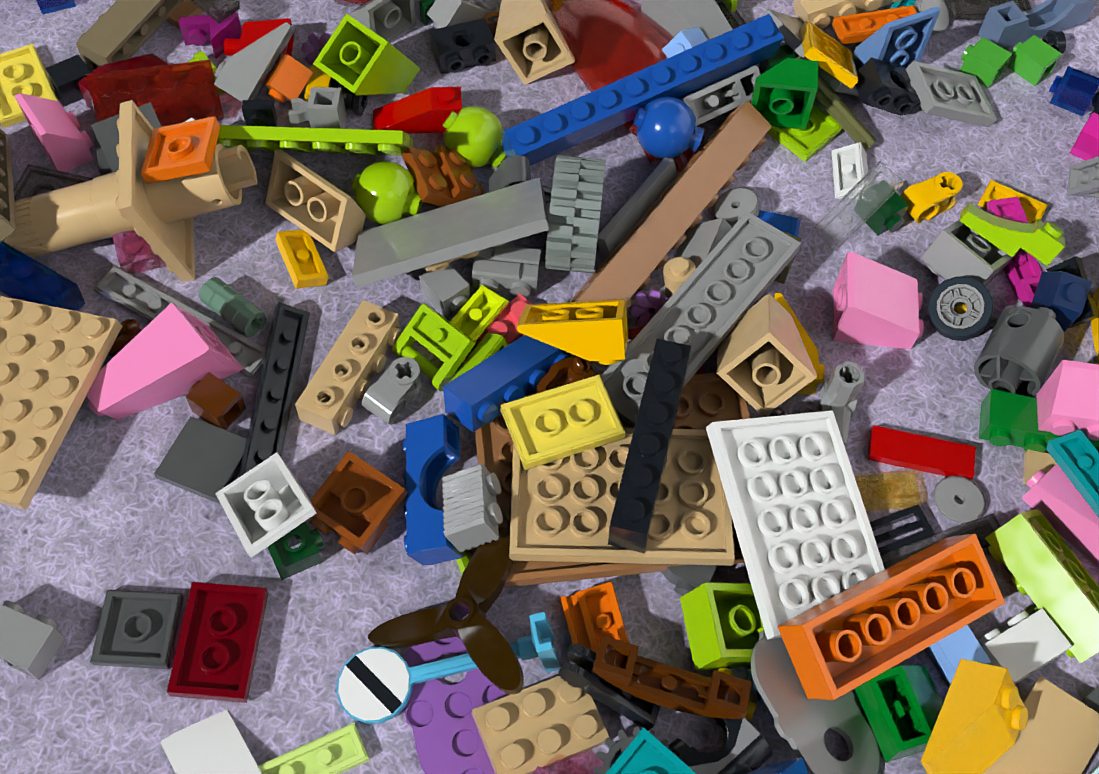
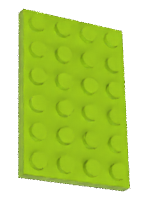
M220 125L217 144H222L226 148L243 145L247 151L261 149L267 152H275V150L281 149L284 152L292 150L297 151V153H316V149H318V151L328 152V154H346V150H350V152L358 153L359 155H376V149H378V151H382V153L390 156H402L408 147L414 148V138L404 131Z

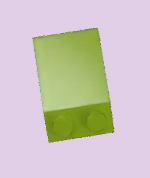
M704 583L680 597L695 671L717 670L719 668L730 669L751 665L752 651L759 641V633L764 630L751 583Z

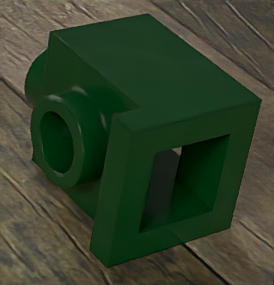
M306 522L300 524L268 546L281 580L323 562L319 551L325 548L317 528L310 531ZM301 543V545L297 548H290Z

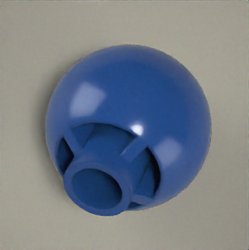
M660 97L650 101L644 109L639 108L633 123L634 126H637L636 134L642 148L652 156L661 159L678 157L687 149L695 152L700 145L704 133L703 128L695 125L696 117L689 105L675 97Z

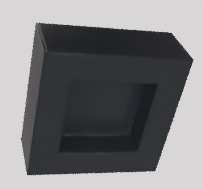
M243 100L242 113L246 126L277 127L278 118L273 100Z

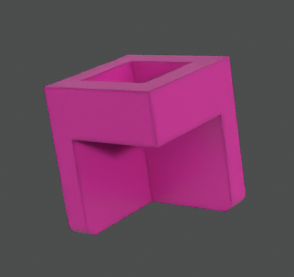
M1092 113L1077 137L1070 154L1084 160L1099 156V114Z

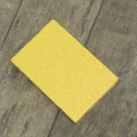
M33 44L0 54V124L3 128L26 121L14 95L22 93L59 101Z
M600 375L501 404V413L524 470L624 439L626 431Z

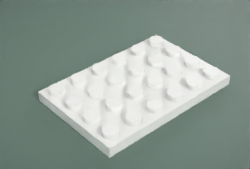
M833 410L712 422L706 427L767 640L781 637L778 625L885 570Z

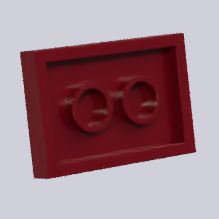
M192 582L167 688V693L170 697L247 703L269 594L267 588Z

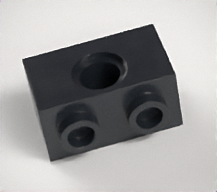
M485 18L430 30L431 51L441 74L448 72L456 73L465 68L477 65L485 66L490 62L496 61V42Z
M871 57L857 71L858 82L855 84L862 104L903 116L920 102L916 91L910 84L909 75L904 68Z

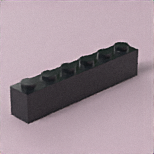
M662 339L656 340L610 522L608 545L645 553L688 369L691 345Z

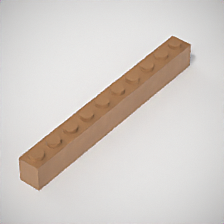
M748 100L731 111L569 302L626 299V310L633 304V294L636 291L640 292L651 282L652 278L649 275L654 269H660L669 260L670 257L667 253L670 249L674 250L682 244L687 237L684 234L688 228L692 229L703 218L701 214L703 209L710 208L719 199L720 196L717 192L720 189H725L734 181L736 177L733 173L736 169L738 171L751 160L750 152L756 151L766 142L767 139L764 135L772 126Z

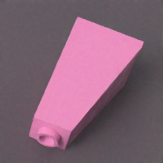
M171 302L98 372L86 395L89 399L87 405L100 417L107 415L118 420L189 393L193 384L202 380L209 372L221 380L239 373L243 367L205 322Z
M1058 464L1047 474L1040 469L1026 483L1031 489L1021 499L1033 510L1039 508L1054 529L1099 568L1098 516Z

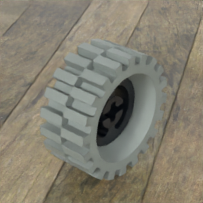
M557 155L549 209V230H547L545 257L546 269L594 274L606 160Z

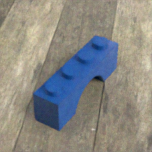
M444 414L407 423L406 438L403 441V448L406 454V469L404 470L403 478L406 491L408 492L406 494V502L404 503V514L407 523L404 547L407 555L421 565H433L463 558V552L458 551L443 533L444 511L438 509L436 502L437 486L442 475L451 465L460 460L459 428Z

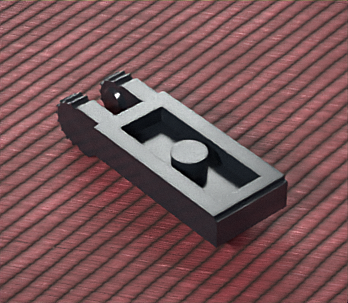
M576 643L569 646L566 654L569 658L568 660L572 661V663H562L558 672L561 679L568 682L572 687L584 688V692L640 727H644L647 731L655 726L661 706L635 697L610 684L592 671L597 653L589 648H585L581 644Z

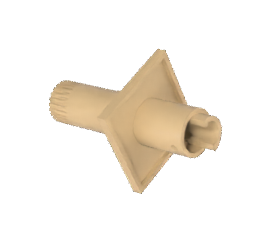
M130 100L120 103L119 118L117 119L119 144L116 146V151L119 157V170L95 177L90 181L14 201L16 231L5 238V243L31 258L136 232L138 236L146 240L153 253L159 255L166 263L168 270L174 272L182 282L195 280L194 217L239 205L242 201V188L257 185L258 181L252 159L243 145L226 148L222 144H216L210 172L147 184L140 173L154 128L136 104Z

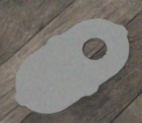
M765 631L760 632L759 641L756 643L751 655V672L755 686L774 717V726L780 737L788 741L797 758H803L808 774H878L880 765L878 744L870 726L854 702L853 692L849 691L835 700L808 699L782 637L767 640ZM829 729L838 732L846 740L849 755L848 759L844 762L832 757L826 749L824 735Z

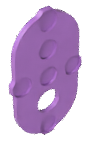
M458 637L411 646L406 653L405 661L409 667L435 662L447 653L463 655L468 652L462 640ZM479 669L467 671L465 678L454 685L441 683L438 679L413 685L408 706L405 709L407 724L413 728L418 760L425 774H495L473 719L472 709L510 694L498 689Z

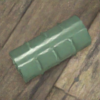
M211 278L201 287L199 292L200 301L246 337L254 336L265 325L267 319L265 313L220 278Z

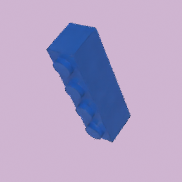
M524 335L444 385L445 412L474 432L502 414L501 404L527 397L535 392L538 383L549 372L550 367L557 361L572 357V354Z

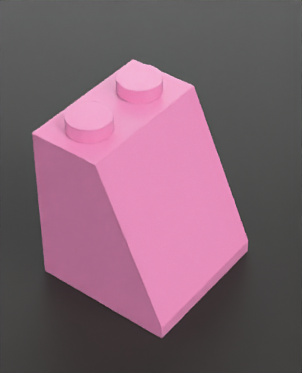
M847 252L833 286V341L911 350L916 339H921L924 329V322L919 319L923 296L922 293L918 292L917 279L857 253Z

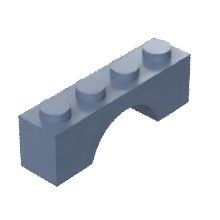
M1046 0L1039 6L1027 11H1021L1014 1H1010L988 9L978 34L981 38L984 37L1005 49L1017 45L1020 41L1024 43L1033 35L1039 38L1046 36L1049 30L1058 32L1086 23L1098 0Z

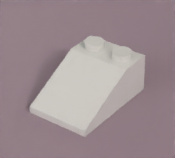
M277 452L215 493L247 554L251 558L316 514L305 491Z

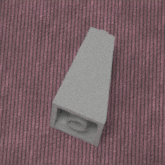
M642 0L640 22L669 42L680 31L699 27L708 40L733 30L715 0Z

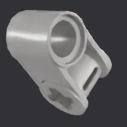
M400 357L394 360L383 375L366 391L361 405L389 425L394 424L396 421L393 419L398 413L402 415L406 406L421 389L422 381L418 363L410 357Z

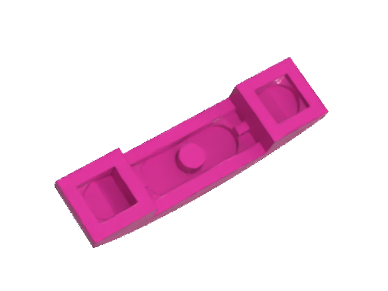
M1018 197L988 201L987 213L1010 221L1028 223ZM1020 248L1016 256L1003 269L1017 297L1026 307H1031L1042 271L1037 259Z

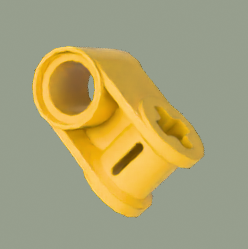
M942 172L923 182L909 186L902 192L900 197L909 205L908 213L917 224H921V220L926 219L928 221L934 216L953 208L956 202L955 195L960 193L963 182L955 173Z

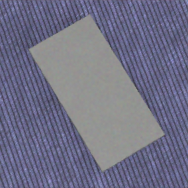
M540 177L359 232L352 278L356 287L549 230L544 188Z

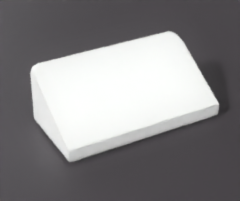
M861 142L831 150L836 199L859 200L861 193L870 189L867 155Z

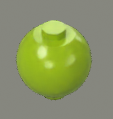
M478 106L465 107L458 114L452 111L444 122L443 126L447 129L444 133L445 146L449 147L450 150L454 148L467 159L466 164L469 166L480 168L490 163L496 168L505 158L506 154L502 148L503 126L497 116L488 109Z
M381 161L371 164L364 169L362 174H356L352 184V191L356 192V203L366 214V218L378 224L384 225L404 219L408 215H417L423 204L418 191L415 190L414 179L411 173L405 167L394 162Z

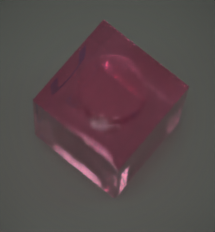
M135 230L112 235L119 265L126 273L137 274L161 268L159 256L153 253L150 245L143 237L138 236Z

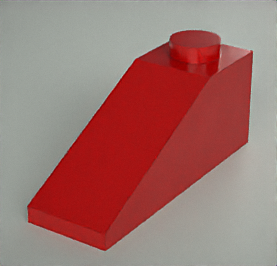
M461 86L430 87L373 110V130L404 131L407 134L445 133L447 129L443 124L450 113L454 111L458 114L462 109Z

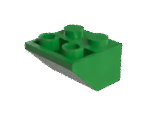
M900 665L890 668L855 688L886 763L925 751L943 705L926 666Z

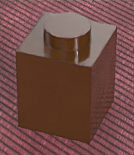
M210 372L202 380L194 383L189 393L185 396L193 413L209 424L227 430L246 409L241 393Z

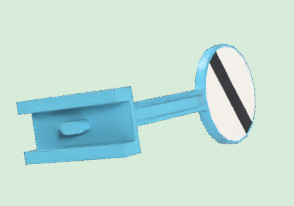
M545 612L529 615L531 635L517 638L516 642L509 643L510 646L513 648L517 658H521L522 661L539 657L547 673L560 670L561 663L552 644L553 641H556L555 635ZM369 647L355 653L344 664L337 680V696L341 707L352 719L364 724H382L395 718L406 707L414 684L475 670L478 667L468 653L409 667L408 663L396 651L385 647Z

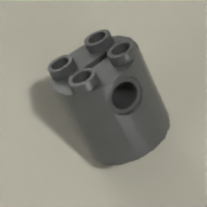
M1006 306L974 364V374L978 381L990 390L995 389L1028 397H1036L1064 342V331L1055 320V313L1045 307L1035 309L1025 306Z

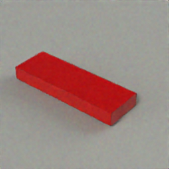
M873 425L870 431L867 460L946 477L951 475L963 476L972 480L974 477L976 447Z

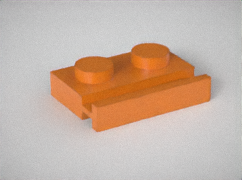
M611 581L578 591L575 595L560 597L572 644H581L585 648H589L597 653L602 635L630 643L615 588Z

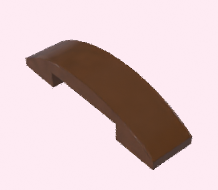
M602 635L592 671L610 684L635 697L672 710L714 718H745L751 681L716 670L713 671L711 678L638 656L639 646Z

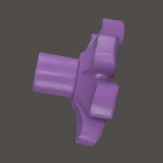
M316 32L311 33L308 36L310 42L302 44V51L309 53L305 57V61L309 65L314 63L331 37L329 33L324 32L321 38H319Z
M651 289L649 297L643 292L638 293L635 297L639 305L631 306V316L638 317L636 325L639 328L645 327L669 300L667 296L660 299L661 294L657 289Z

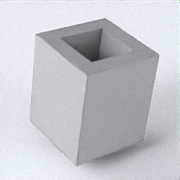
M450 264L445 269L439 271L430 270L419 276L421 294L444 318L452 313L456 314L470 299V285Z

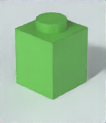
M1033 35L1026 42L1020 41L1011 51L1012 59L1008 68L1036 86L1053 72L1062 53Z
M982 37L974 46L970 44L961 57V60L964 62L960 72L976 76L979 83L990 88L1004 72L1012 53Z

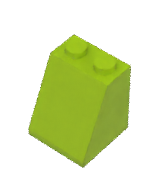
M347 13L313 63V65L356 95L405 93L421 69L392 44Z

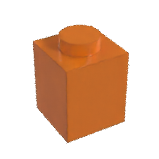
M281 54L263 85L270 89L268 95L284 104L285 100L291 102L292 98L299 97L313 71L290 55Z

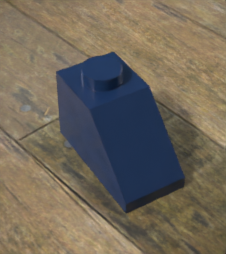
M1063 271L1042 272L1030 308L1038 309L1045 307L1052 310L1056 315L1055 320L1065 332L1082 314L1092 281Z

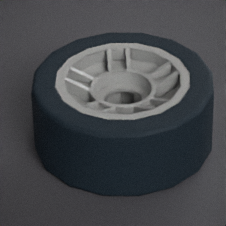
M956 276L944 280L934 289L929 298L928 315L932 326L940 335L951 340L966 341L977 337L986 330L992 319L993 300L990 292L981 282L973 278ZM960 302L965 303L964 306L967 310L964 314H957L954 311V308L960 305Z

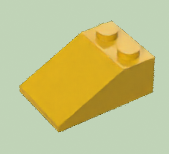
M626 299L525 305L517 324V332L588 361H599L603 365L615 364L619 360H625L628 344Z
M965 659L960 660L920 761L927 774H983L1015 744L1019 730L1023 731L1027 725L1028 710L1024 706L1018 693V688L1014 685L1007 668Z

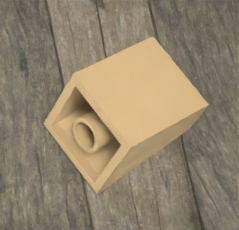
M769 293L746 311L733 330L718 346L717 374L763 417L817 378L792 315Z

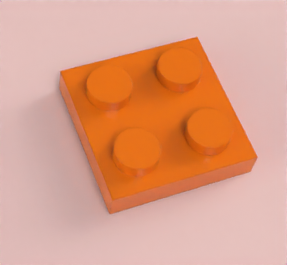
M213 116L153 129L140 173L145 182L149 184L169 181L174 178L210 172L221 127L216 117Z

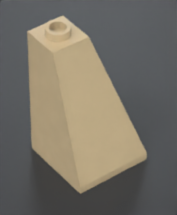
M544 0L501 1L494 40L523 84L526 85L575 62V57Z

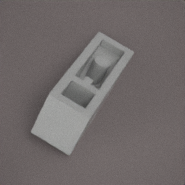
M285 22L229 57L227 62L222 61L215 71L214 76L217 79L214 85L241 102L243 100H254L296 28Z
M755 65L682 98L681 100L688 104L695 114V125L697 126L732 110L747 100L751 101L756 77L761 75L758 66Z

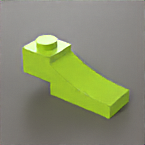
M970 202L961 211L960 222L1011 257L1022 248L1048 266L1065 247V238L1062 236L1064 232L1050 221L1046 224L1039 219L1034 224L1010 221L989 214Z

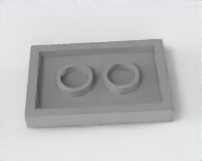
M912 61L906 68L911 80L910 84L916 91L921 102V108L926 114L990 127L997 120L976 76L917 61Z

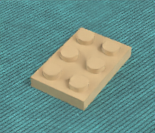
M556 676L523 689L518 694H510L472 709L473 719L495 774H534L604 745L607 738L610 739L592 696L584 692V688L572 687L568 682L561 679L560 676Z

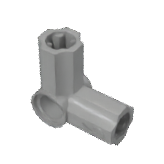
M845 361L844 364L836 366L829 382H823L819 394L822 400L820 406H817L819 411L833 410L844 446L847 444L850 418L854 414L858 393L863 386L865 372L859 368L858 363L852 361Z

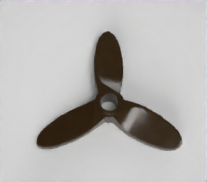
M498 528L499 538L497 541L485 542L484 545L478 547L462 574L456 597L451 599L449 603L388 620L369 633L368 639L374 646L391 649L411 647L435 640L458 637L462 640L475 665L491 683L505 693H520L524 685V674L521 664L505 637L486 618V613L501 594L513 561L509 558V528Z

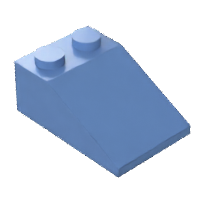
M934 7L886 23L855 48L853 60L856 72L871 57L904 69L912 61L920 62L941 10L938 7Z

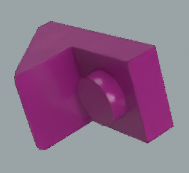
M238 12L179 18V26L185 46H201L205 43H211L215 59L224 53L225 38L241 37L242 27Z

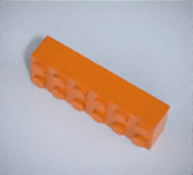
M976 534L946 537L777 627L807 698L835 700L1005 604V601Z

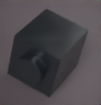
M79 54L45 68L54 89L65 106L84 99L78 82L95 70L91 63L86 65Z

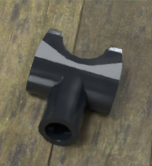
M713 717L723 729V748L715 753L700 752L693 746L689 747L679 738H676L668 745L669 750L672 753H676L677 757L697 774H746L758 769L773 755L768 742L745 718L726 719Z

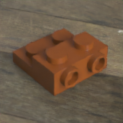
M439 145L431 153L427 150L408 147L403 152L402 157L414 179V185L422 202L447 206L483 195V186L478 183L477 178L473 175V167L466 164L467 159L454 148L450 150L449 147Z
M348 450L310 500L316 511L310 523L326 535L330 530L340 535L341 538L338 543L354 555L359 549L368 555L389 525L386 521L408 492L405 488Z

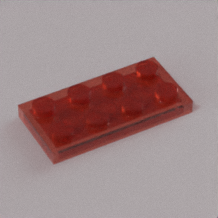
M210 60L86 74L96 122L118 115L120 103L130 100L137 107L151 102L162 127L184 123L191 117L194 120L213 116L216 117L217 121L224 119L218 89L214 85L215 77Z

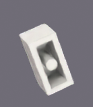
M1043 608L1032 615H1029L1025 610L1007 622L1010 628L1003 633L996 628L979 639L981 647L991 661L988 665L1007 668L1014 685L1052 662L1072 647Z

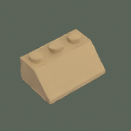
M281 149L275 150L265 204L333 252L356 243L358 233L363 230L366 214L352 197Z

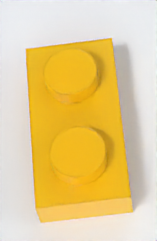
M303 229L277 232L275 241L295 289L326 285L329 276L311 235Z

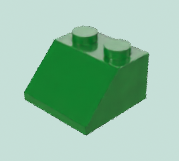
M787 58L756 77L751 104L771 126L806 130L818 89V61Z

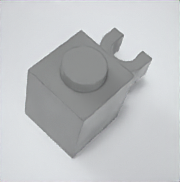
M311 87L308 101L292 98L291 105L293 110L288 112L290 123L309 121L311 128L344 129L347 113L341 88Z

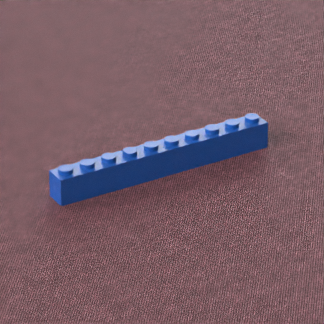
M767 14L504 130L502 148L507 157L521 155L528 158L530 166L634 120L639 108L644 109L654 99L660 97L680 99L774 57L784 37L770 14Z

